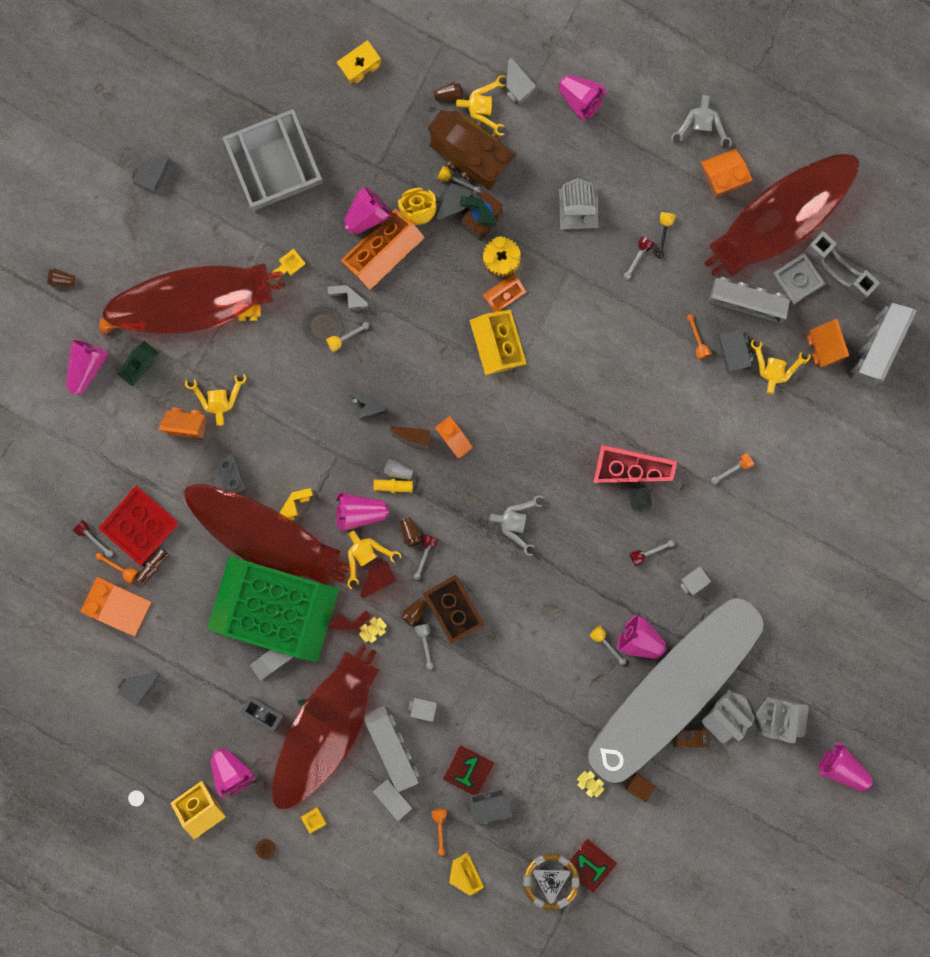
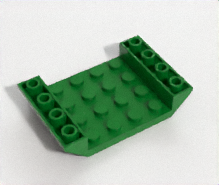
M229 555L207 629L296 658L318 662L339 588Z

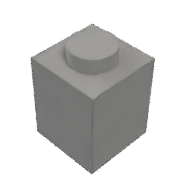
M699 566L680 580L682 583L680 587L686 595L690 593L692 596L711 581Z
M415 697L414 701L409 702L408 712L411 713L410 717L433 722L437 702Z

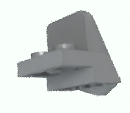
M576 178L565 183L562 188H559L560 229L598 228L597 187H594L591 182Z
M728 689L717 700L715 706L703 717L702 723L721 743L727 742L732 737L740 741L744 738L747 729L753 725L755 715L752 713L747 696Z
M767 697L756 713L762 735L771 739L796 743V737L805 736L809 708L807 705L785 699Z

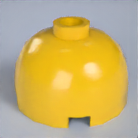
M422 188L410 189L404 192L402 198L398 200L401 216L404 220L411 221L414 225L429 222L437 210L435 194L430 190L427 192L423 191Z

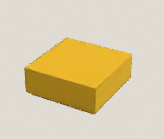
M318 807L301 816L310 834L327 824Z

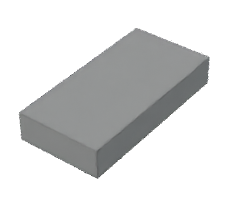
M388 779L373 791L397 821L412 809L399 792L397 793L395 787Z

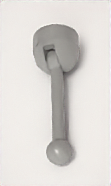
M429 623L415 625L416 634L423 639L427 659L426 668L431 670L434 665L430 659L426 639L430 633Z

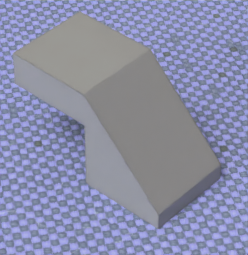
M347 285L328 287L329 297L348 296L349 310L368 309V303Z
M269 650L250 664V667L261 681L292 659L293 656Z

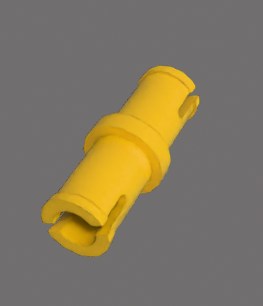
M396 478L391 480L374 479L373 488L374 491H389L391 494H395V492L412 493L413 481H399Z

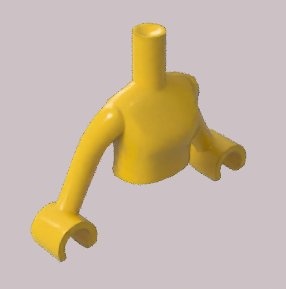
M500 75L495 82L474 90L469 100H456V107L468 108L471 118L493 128L494 134L498 137H502L504 134L499 133L497 128H504V125H497L482 116L491 115L492 96H482L480 94L496 87L504 88L506 85L499 82V79H506L504 75Z
M754 339L750 343V349L756 352L760 376L769 381L766 393L771 395L774 394L776 383L787 382L801 364H806L811 358V355L808 354L807 359H803L801 357L802 352H800L798 360L785 374L787 362L768 358L765 368V361L761 351L762 342L760 341L759 347L753 345Z
M237 374L235 375L236 383L231 392L229 402L227 390L207 391V403V400L197 387L198 383L195 379L193 387L188 386V380L185 381V385L188 389L194 391L205 411L216 415V425L222 426L224 425L223 413L232 409L240 386L246 383L247 377L243 374L244 380L239 382Z
M354 530L350 531L348 535L353 545L348 550L350 578L347 580L348 587L352 589L349 584L351 580H355L359 585V581L356 578L354 557L361 567L377 557L373 548L390 557L392 562H394L392 559L394 554H398L400 558L402 557L400 552H391L371 538L360 540Z

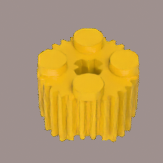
M500 236L486 244L483 252V264H485L487 272L490 271L491 275H498V277L506 275L507 277L508 274L511 275L518 269L521 260L519 246H516V242L513 243V240H509L510 238L506 239V237ZM502 253L505 254V258L507 259H502L501 261H499L497 255Z

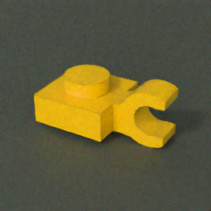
M292 249L279 259L281 266L275 269L272 275L277 281L286 272L292 276L306 264L295 249Z

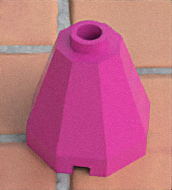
M574 75L564 76L559 82V92L576 117L582 122L586 121L585 117L589 119L596 113L603 103V100H601L602 95L604 97L607 95L606 88L600 83Z
M363 187L358 192L344 219L346 223L344 226L351 234H359L387 221L392 216V213L385 203L382 204L380 202L381 199L368 187Z
M634 615L625 624L624 628L627 629L625 634L621 632L619 635L617 649L628 655L657 660L666 653V642L647 620L637 615Z
M220 748L212 753L213 757L210 759L216 791L221 798H226V793H230V795L238 793L251 784L250 779L253 781L256 779L253 772L229 750Z

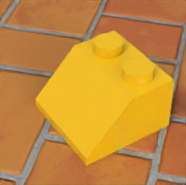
M200 781L171 802L182 827L193 839H196L226 817L203 781Z

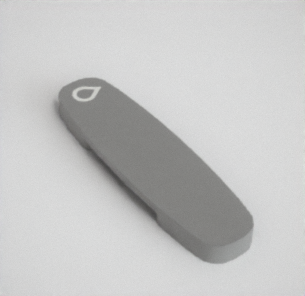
M731 599L713 610L690 630L689 634L634 689L598 733L588 749L587 758L591 768L606 781L618 783L627 779L655 756L706 705L751 650L763 631L764 624L760 613L743 599Z

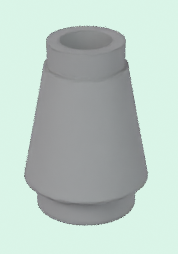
M388 459L383 473L387 474V477L409 481L413 470L396 459Z

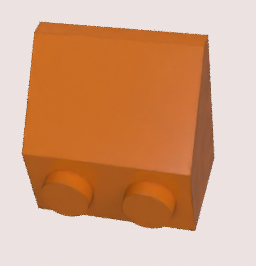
M737 149L701 162L714 198L749 185L752 181L746 163Z

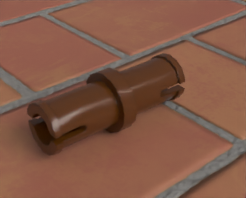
M159 548L153 558L146 562V566L136 576V579L142 582L143 585H146L154 573L159 572V567L170 555L163 551L162 548Z

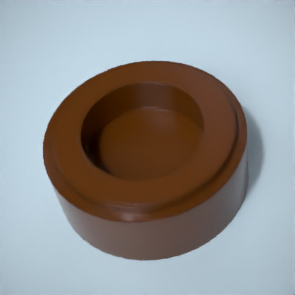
M262 839L256 845V853L262 859L270 858L275 852V845L269 839Z

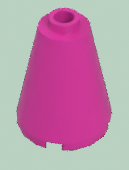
M72 341L66 378L68 392L74 395L84 393L107 359V351L98 346H90L89 343L84 341Z
M337 493L336 501H340L338 507H336V523L339 531L383 521L386 516H389V506L385 505V502L382 500Z
M840 742L835 743L833 746L836 748L832 751L828 749L822 757L818 766L821 772L818 771V774L860 792L869 790L873 784L872 776L845 745Z

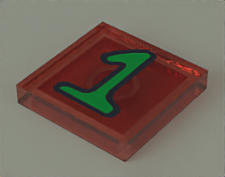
M460 745L443 780L472 795L479 794L495 762Z
M588 838L570 859L578 871L579 882L592 893L596 891L617 865V862Z

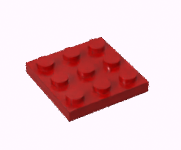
M136 485L98 529L137 564L142 566L180 523Z

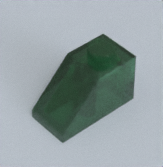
M143 341L130 353L118 375L133 387L153 364L159 352L146 341Z

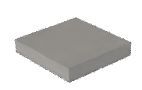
M805 252L772 273L792 305H795L825 285V282Z

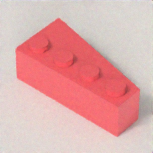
M601 444L593 483L673 481L677 461Z

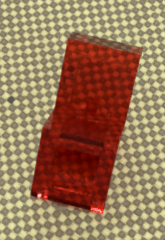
M365 610L352 624L341 613L328 628L330 630H356L372 615Z

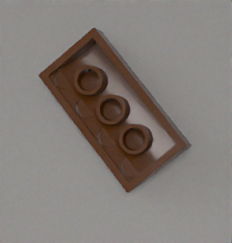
M391 426L392 435L399 441L414 448L430 451V430Z

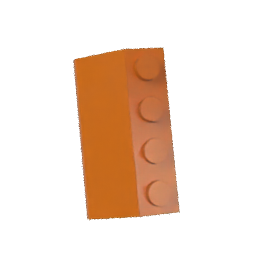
M397 209L391 212L392 216L387 221L377 225L340 260L369 290L425 238L411 221L403 219Z

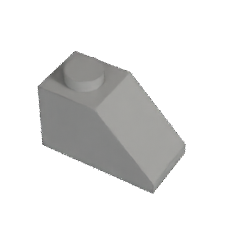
M510 58L508 60L506 87L508 93L506 95L511 102L514 103L516 101L519 105L536 91V85Z

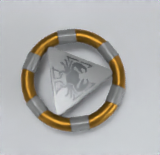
M554 853L540 855L533 859L525 870L523 876L524 891L528 899L539 908L545 910L561 909L569 905L577 895L579 890L578 871L574 864L562 855ZM552 860L558 861L569 870L534 869L536 866ZM532 872L549 903L534 895L531 889ZM571 873L572 888L566 898L553 903Z

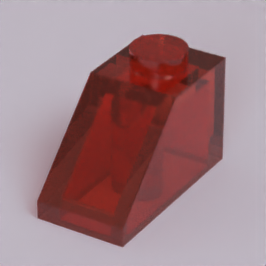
M380 559L371 564L373 568L369 569L360 594L362 599L397 582L387 561L382 562Z

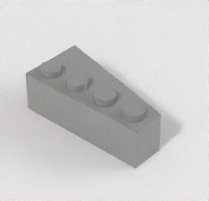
M385 705L364 714L366 726L397 793L418 784L417 777L420 776L416 766H412L409 761L412 757L408 748L404 749L402 745L404 740L400 731L396 732L394 727L396 722L393 715L388 714Z

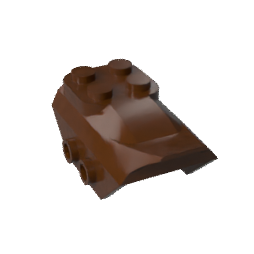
M457 109L455 111L441 110L428 127L431 135L429 146L446 161L445 165L453 171L457 169L461 172L460 176L469 182L471 180L489 191L517 156L515 152L500 142V137L494 133L489 134L485 131L486 127L478 121L476 123Z

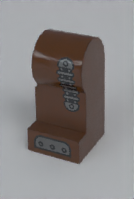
M708 729L682 730L673 738V747H709Z

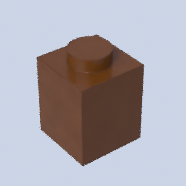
M637 773L634 776H629L625 782L627 786L625 789L644 802H647L656 788L653 783Z

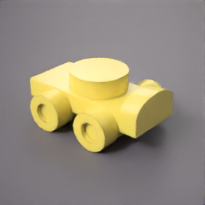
M373 617L369 620L371 625L367 626L364 624L360 627L361 632L359 635L365 643L368 641L373 643L377 639L375 635L379 634V636H382L386 633L384 628L387 626L381 618L376 619Z
M584 771L577 778L579 781L577 785L582 790L586 787L588 789L586 794L591 798L593 795L597 798L604 790L602 787L604 783L600 779L595 781L593 778L596 775L591 771L588 773Z

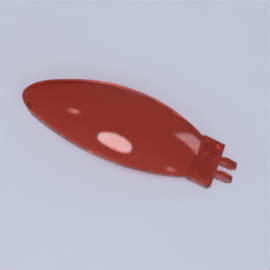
M848 154L833 155L802 167L771 185L741 212L726 234L710 244L709 247L715 255L706 260L704 265L706 267L711 266L719 259L722 264L714 268L711 274L716 276L726 268L730 275L734 276L749 264L773 258L798 245L815 232L840 204L855 180L859 168L858 159Z
M266 264L247 267L246 269L233 266H201L177 270L149 279L115 296L103 310V317L108 323L116 327L138 332L180 334L200 331L232 320L253 306L273 302L271 291L285 288V283L270 285L269 279L280 278L283 276L282 271L268 274Z
M198 483L185 488V500L194 516L215 539L248 562L291 575L308 576V578L323 584H327L329 577L338 582L345 581V575L339 571L347 573L350 570V566L338 560L341 551L325 544L322 545L309 532L284 515L250 498L215 486Z
M363 643L359 646L355 656L344 652L336 670L314 690L301 707L286 735L273 776L272 800L278 809H288L305 800L329 779L346 758L361 729L368 704L369 687H371L379 669L370 665L377 653L374 649L369 652L365 662L360 659L366 650V645Z

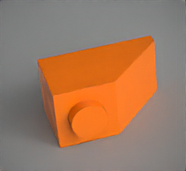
M450 416L435 427L437 433L457 459L473 448Z

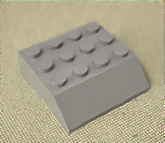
M294 109L222 137L252 211L323 184Z
M891 303L888 307L885 306L884 309L882 308L877 313L874 320L877 323L869 330L866 337L869 340L865 345H862L858 353L861 357L857 362H854L850 373H852L851 379L869 388L884 381L917 310Z

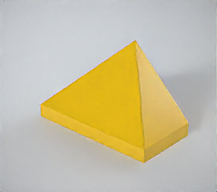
M467 852L453 860L449 883L470 896L483 889L484 886Z

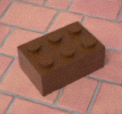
M457 575L450 577L423 593L451 644L485 625Z

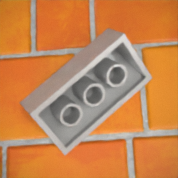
M720 277L714 280L708 303L782 324L787 318L790 299H787L786 295L781 293L769 294L766 289L757 287L755 290L749 288V285L746 283L738 282V284L731 283L730 279Z

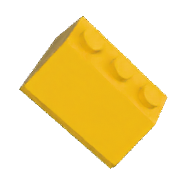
M511 310L487 313L469 320L485 375L503 372L527 364Z

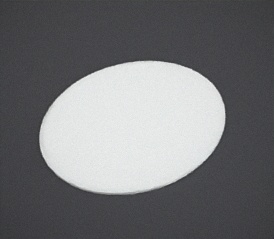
M137 790L132 791L128 797L129 803L132 806H140L144 802L143 793Z

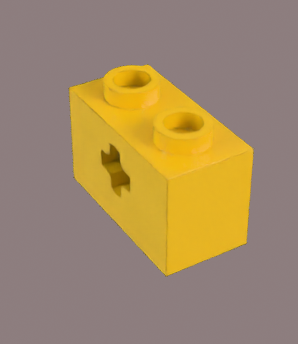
M367 40L338 60L337 66L350 84L353 82L358 83L364 79L366 73L369 71L372 73L380 67L381 58ZM357 61L363 62L364 66H357Z

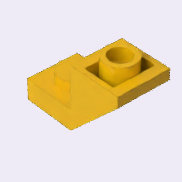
M312 489L292 492L279 512L278 519H283L284 523L294 521V517L298 516L295 501L298 500L299 503L310 501L309 497H313Z

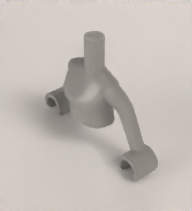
M702 95L701 107L692 109L678 132H674L671 135L672 142L675 134L680 136L679 142H681L683 139L682 135L692 122V119L694 120L693 130L712 131L714 120L721 137V147L724 139L729 140V147L732 145V140L724 132L718 113L709 108L710 96Z
M541 495L534 496L532 501L507 507L503 516L491 513L489 521L501 523L503 534L518 543L523 548V553L527 556L533 555L527 553V548L534 546L525 543L520 537L512 533H523L526 514L515 511L533 506L541 507L542 505L536 503L537 498H544Z

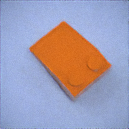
M838 319L807 332L806 340L808 346H812L814 352L812 359L815 365L818 364L819 368L839 363L849 356Z
M172 407V411L166 410L160 423L159 431L167 435L204 439L207 416L202 415V411L191 410V413H185L181 408Z
M97 577L80 612L135 637L152 602L101 577Z

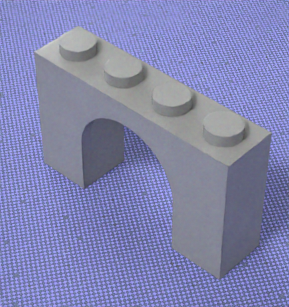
M822 231L804 252L861 303L873 292L880 282L867 270L861 273L848 265L835 251L834 247L837 243Z

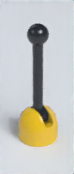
M665 212L660 214V222L664 228L660 248L656 254L659 259L664 257L663 247L667 227L674 223L676 217L674 214Z

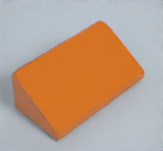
M512 274L484 293L483 297L494 312H499L525 294L526 290L518 277Z

